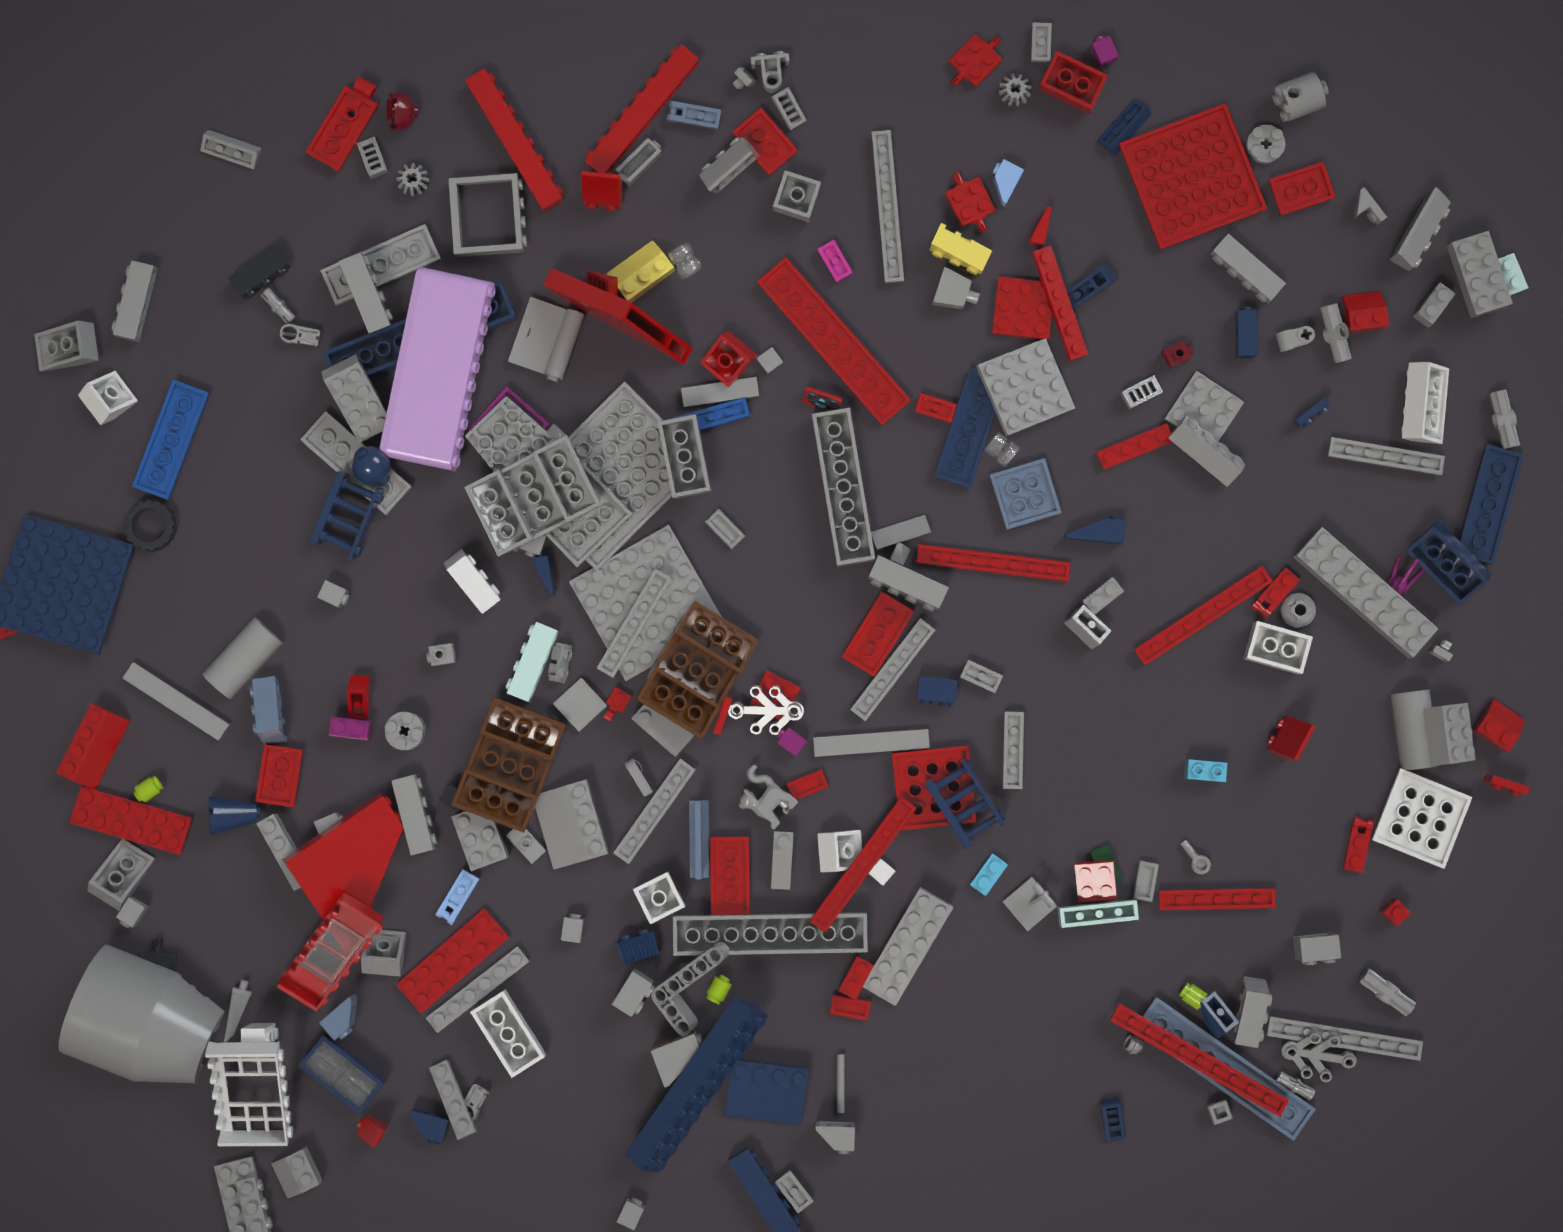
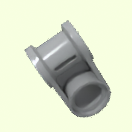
M1309 326L1276 333L1280 352L1306 345L1315 337L1314 330ZM1303 331L1305 334H1309V337L1306 339L1305 337L1301 338Z

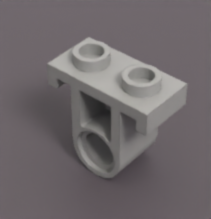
M784 51L774 52L773 55L758 53L751 57L752 69H756L755 65H761L763 87L767 92L776 93L780 90L782 86L780 63L785 62L786 66H789V53L785 54ZM770 78H775L778 82L775 85H769L767 81Z

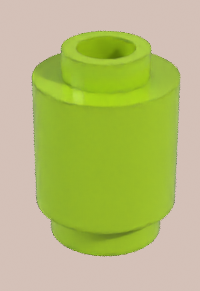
M154 775L152 778L148 777L135 786L136 791L133 793L139 802L143 800L146 803L159 794L160 790L164 787Z
M721 974L719 977L715 976L706 992L708 993L706 998L720 1005L732 986L729 983L730 979Z
M1186 983L1179 993L1182 1000L1196 1010L1201 1008L1200 1002L1208 995L1194 984L1190 985L1189 983Z

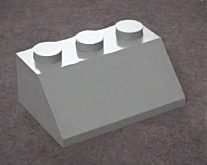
M738 137L730 143L731 147L726 152L725 150L721 151L716 156V161L712 164L708 163L702 168V173L699 176L710 192L718 194L760 156L746 138L741 137L739 139Z

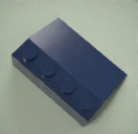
M739 1059L730 1073L725 1116L802 1125L809 1067Z

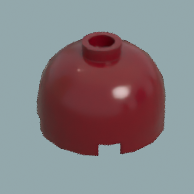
M389 93L388 95L391 96V99H387L386 114L387 120L391 119L392 126L388 127L390 131L406 130L411 127L414 118L418 117V107L414 106L413 100L404 93Z

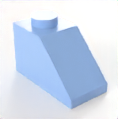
M1003 159L1001 164L997 163L993 171L996 174L993 180L1001 205L1004 207L1024 169Z

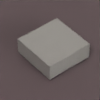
M772 347L757 358L767 374L783 364V361Z

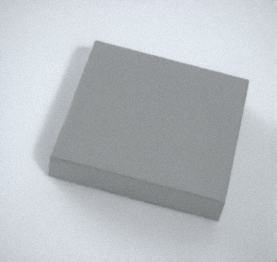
M582 678L553 703L579 732L607 707L605 702Z

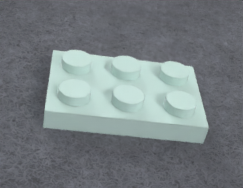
M1512 253L1498 259L1510 296L1528 289L1515 254Z

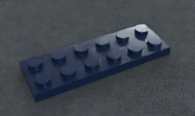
M969 368L934 476L970 489L995 416L994 407L976 369Z
M1486 444L1484 447L1459 541L1479 562L1494 565L1524 454Z

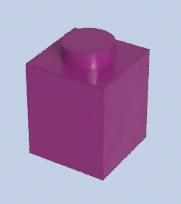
M1100 36L1093 40L1090 49L1099 68L1117 61L1119 55L1110 36L1105 38Z
M789 727L787 730L783 728L776 737L779 739L777 743L795 757L807 742Z

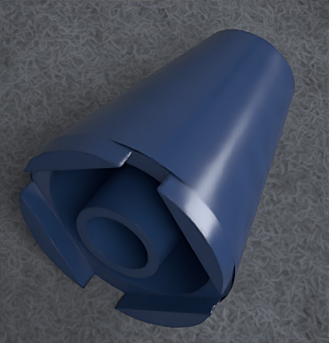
M215 796L208 798L210 835L257 823V819H261L260 807H256V803Z

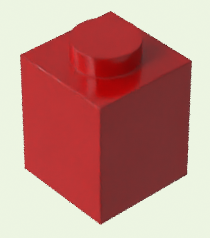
M1392 898L1379 910L1388 922L1396 927L1411 914L1395 898Z

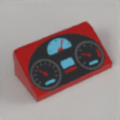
M806 387L802 402L825 411L840 409L842 398Z

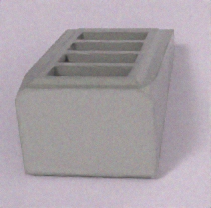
M789 87L771 96L774 105L790 130L807 121ZM784 95H786V96L788 97L787 99H785V100H783V101H781V102H779V100H778L779 98L783 97ZM791 102L792 105L783 109L782 106L784 104ZM793 108L796 110L795 112L787 116L786 112L790 111ZM796 115H799V119L793 121L792 123L790 122L789 119L795 117Z
M375 136L357 143L371 179L388 173ZM371 143H373L374 145L373 147L368 148L366 150L363 149L364 146L369 145ZM376 150L375 154L366 157V153ZM373 158H379V160L373 161L371 163L368 162V160H371ZM381 164L380 167L371 170L372 166Z
M1152 376L1122 391L1120 394L1130 410L1163 393V390L1156 377ZM1149 382L1153 383L1156 392L1153 393L1151 387L1148 384ZM1143 385H1145L1150 395H1146L1142 388ZM1136 389H1139L1143 396L1142 399L1139 398ZM1130 392L1133 393V395H1134V397H1135V399H1136V402H1133V400H1132V398H1131V396H1130V394H1129Z

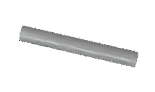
M837 1054V1113H845V1054Z

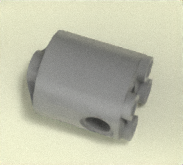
M1310 72L1276 85L1274 87L1275 94L1272 95L1274 104L1276 106L1279 105L1282 121L1286 122L1325 108V95H1328L1329 91L1324 80L1320 81L1314 72Z

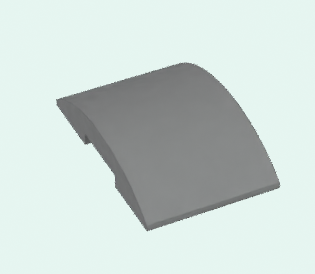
M567 435L536 450L533 454L464 487L498 557L569 524L601 505Z

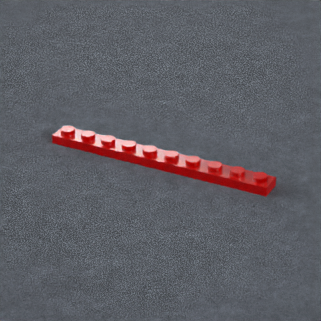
M1118 1003L1109 1019L1278 1117L1281 1116L1289 1102L1287 1098Z

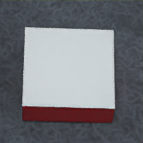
M880 859L869 874L881 885H884L894 874L895 870Z

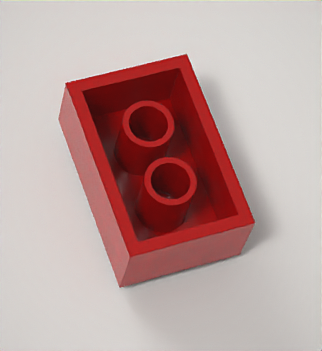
M1056 51L1038 90L1090 114L1108 75Z

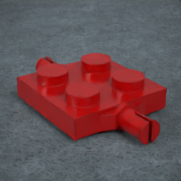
M975 34L949 60V64L958 73L950 81L952 85L954 84L956 87L964 79L977 88L1003 62V59L994 51V48L1001 40L995 36L987 43Z
M960 172L953 174L952 176L957 186L945 192V196L960 227L976 223L980 233L987 231L988 228L983 219L987 215L994 213L996 209L980 177L970 181H963Z

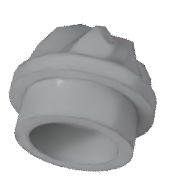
M1128 1035L1124 1041L1123 1048L1129 1054H1137L1143 1049V1042L1136 1035Z

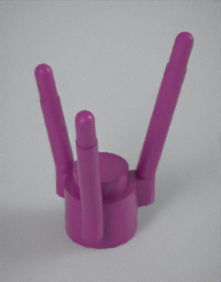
M1398 556L1391 577L1387 583L1401 596L1403 593L1406 594L1409 587L1425 572L1422 568L1407 583V578L1419 561L1417 558L1403 578L1397 576L1395 579L1401 557Z

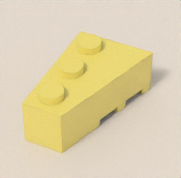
M941 223L929 250L932 251V255L940 259L943 257L950 260L949 263L954 266H964L967 268L966 271L971 274H982L992 250L973 240L961 237V233L957 231L953 233L946 230V225Z

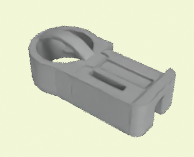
M286 324L281 328L280 336L288 344H298L299 342L300 344L315 345L316 348L319 345L320 331ZM287 327H293L297 330V334L283 330ZM282 335L296 338L293 340H287Z
M633 758L625 762L626 768L644 797L651 794L653 790L642 774L641 764Z
M477 1084L472 1085L465 1098L467 1107H470V1116L472 1113L474 1114L472 1118L473 1123L477 1120L478 1114L481 1111L478 1108L483 1104L487 1097L486 1094H490L488 1090Z

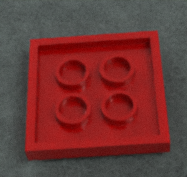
M999 276L992 334L1049 340L1052 311L1042 282Z

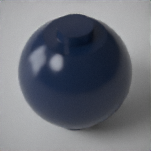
M368 446L356 450L352 460V471L360 482L368 485L376 484L378 487H381L390 480L388 475L391 467L390 460L380 448Z

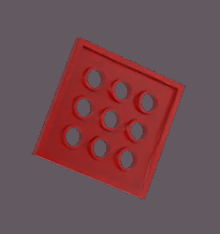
M969 746L892 753L897 802L900 797H903L912 805L918 803L923 808L919 815L912 814L901 830L950 825L941 811L934 813L931 810V804L935 801L924 785V782L929 779L933 782H938L949 775L950 772L946 770V764L949 761L956 763V770L963 766L959 760L965 759V761H970ZM934 763L937 765L938 770L935 774L927 772L928 764ZM915 765L918 767L919 771L916 776L908 774L909 766ZM968 773L955 779L959 784L957 791H950L947 784L941 788V796L949 798L971 784L972 780ZM913 784L919 785L921 789L920 793L916 796L912 795L909 791ZM974 792L959 800L961 803L959 810L953 811L950 808L953 815L956 813L960 814L975 804ZM976 813L963 820L962 824L976 823Z

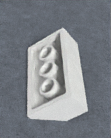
M1430 362L1409 363L1407 388L1405 389V407L1403 409L1404 420L1401 429L1402 439L1434 444L1443 443L1449 368Z

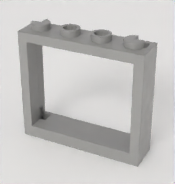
M517 173L449 178L455 257L524 252V247H527V237L523 235V228H526L525 216L521 214V209H524V198H520V190H523L522 179H519ZM512 182L516 244L463 247L459 185Z

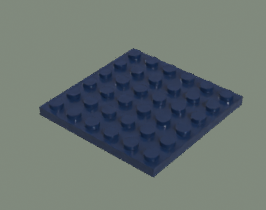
M24 514L0 586V627L100 655L135 547L133 544Z

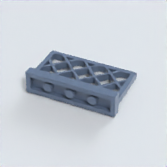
M709 800L689 801L690 878H709Z

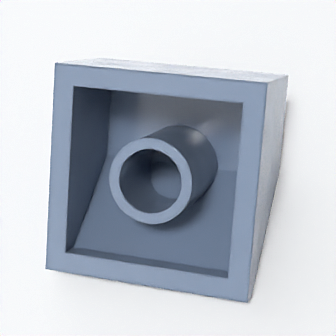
M354 994L348 997L319 1022L333 1040L338 1038L342 1040L353 1031L351 1027L355 1025L357 996Z

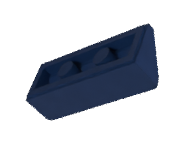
M1134 99L1097 142L1115 156L1120 151L1119 143L1129 140L1151 116L1149 108Z

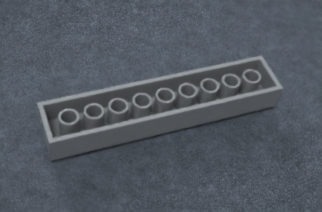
M840 912L826 933L809 922L815 913L674 915L673 956L701 955L718 942H723L729 947V955L868 952L867 913Z

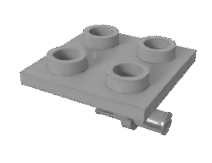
M1032 877L1003 901L1005 906L1027 931L1057 907L1056 903L1048 895L1049 892L1045 891Z

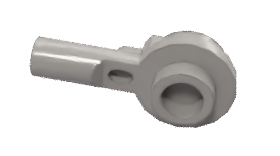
M1187 840L1183 841L1181 846L1192 859L1191 867L1193 871L1197 874L1207 873L1211 867L1210 860L1206 856L1198 855Z

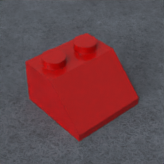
M1380 291L1342 296L1345 324L1348 327L1349 334L1382 330L1389 326L1387 306Z
M727 331L720 335L700 363L722 383L730 387L749 368L758 355L731 331Z
M1492 699L1472 728V731L1502 752H1509L1519 738L1525 720L1495 699Z

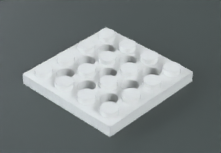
M1399 768L1371 840L1445 869L1472 797ZM1408 788H1413L1416 792L1415 797L1412 799L1406 796ZM1427 795L1433 797L1434 801L1431 806H1426L1424 803V798ZM1445 802L1451 805L1449 813L1442 811V805ZM1401 806H1406L1409 810L1408 815L1405 817L1399 814ZM1420 813L1426 815V822L1423 824L1417 821V816ZM1438 820L1444 823L1442 831L1435 829V823ZM1396 823L1402 828L1398 835L1392 832V826ZM1412 831L1419 833V839L1416 842L1410 839ZM1431 838L1437 840V847L1435 849L1428 847V841Z

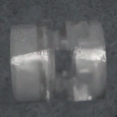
M689 243L676 248L668 254L672 264L677 265L676 271L681 279L693 275L702 268L698 258L693 257L694 251Z
M999 431L984 451L991 457L996 456L997 462L1006 467L1020 447L1014 442H1008V438Z

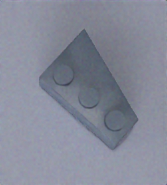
M275 676L252 679L253 686H250V695L254 698V704L251 705L252 714L255 716V722H253L254 734H257L263 744L266 745L288 742L287 736L283 734L285 720L282 718L281 713L282 699L279 681Z

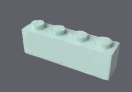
M538 622L535 625H531L528 631L530 636L528 643L524 642L520 651L523 654L521 660H517L513 671H515L513 679L509 678L506 689H508V694L527 702L531 701L559 633L558 630Z
M1135 899L1057 907L1059 926L1061 928L1139 920L1137 900Z

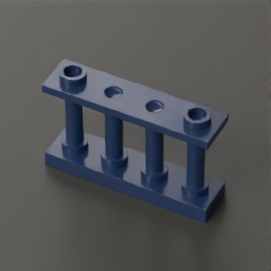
M338 471L309 542L318 545L326 541L349 551L347 559L354 560L357 557L359 558L363 551L361 545L376 508L384 499V488H376L375 492L350 482V479H348L349 473ZM347 488L370 498L371 502L368 509L344 500L341 496L343 489ZM341 506L364 516L361 526L358 527L335 517L336 507ZM329 524H335L357 534L354 544L352 545L329 535L327 532Z
M961 759L959 761L963 765L962 767L938 782H933L929 779L924 782V785L963 847L967 849L972 846L970 842L973 840L972 837L996 822L1000 826H1004L1003 820L1006 818L1000 809L996 810L973 774L972 771L975 769L971 762ZM968 773L973 783L949 798L941 796V788L963 774ZM978 789L983 799L960 814L956 813L953 815L950 810L952 804ZM988 805L993 816L971 830L963 831L960 826L963 823L962 821Z

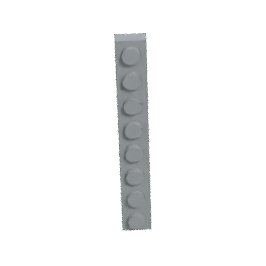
M891 130L873 131L872 145L885 283L904 282Z
M1273 1016L1268 1018L1267 1036L1300 1041L1308 1036L1311 1031L1315 1030L1321 1036L1319 1043L1328 1039L1329 1035L1337 1034L1340 1039V1044L1337 1046L1339 1048L1421 1060L1423 1041ZM1317 1035L1312 1036V1039L1318 1038ZM1336 1038L1331 1040L1332 1043L1337 1041Z

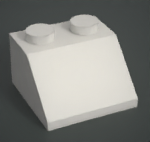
M116 371L88 382L78 394L100 425L114 420L138 401Z
M861 830L818 833L820 872L846 871L862 850Z

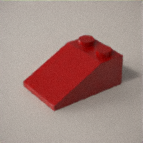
M582 171V202L586 208L596 210L598 207H605L607 211H617V209L622 208L624 186L619 174Z
M1284 716L1276 724L1277 731L1275 735L1269 737L1266 743L1269 745L1267 750L1286 761H1297L1316 726L1290 716Z

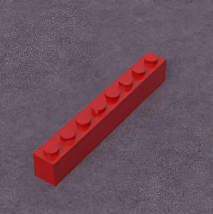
M682 44L679 48L675 47L669 55L671 58L659 66L657 75L655 77L651 76L645 84L647 87L643 92L639 91L635 95L633 104L625 107L621 113L623 116L619 121L615 120L611 124L610 132L598 140L596 149H591L585 157L587 159L585 163L594 172L608 174L700 64L699 58Z
M484 68L465 79L466 84L543 212L545 213L564 202L562 189L559 185H554L552 180L555 178L550 169L545 170L543 167L544 159L540 153L536 154L533 147L535 145L530 136L525 137L523 124L520 120L516 122L513 117L516 113L510 104L506 105L503 99L506 96L501 88L497 89L494 83L496 80L492 73H487Z

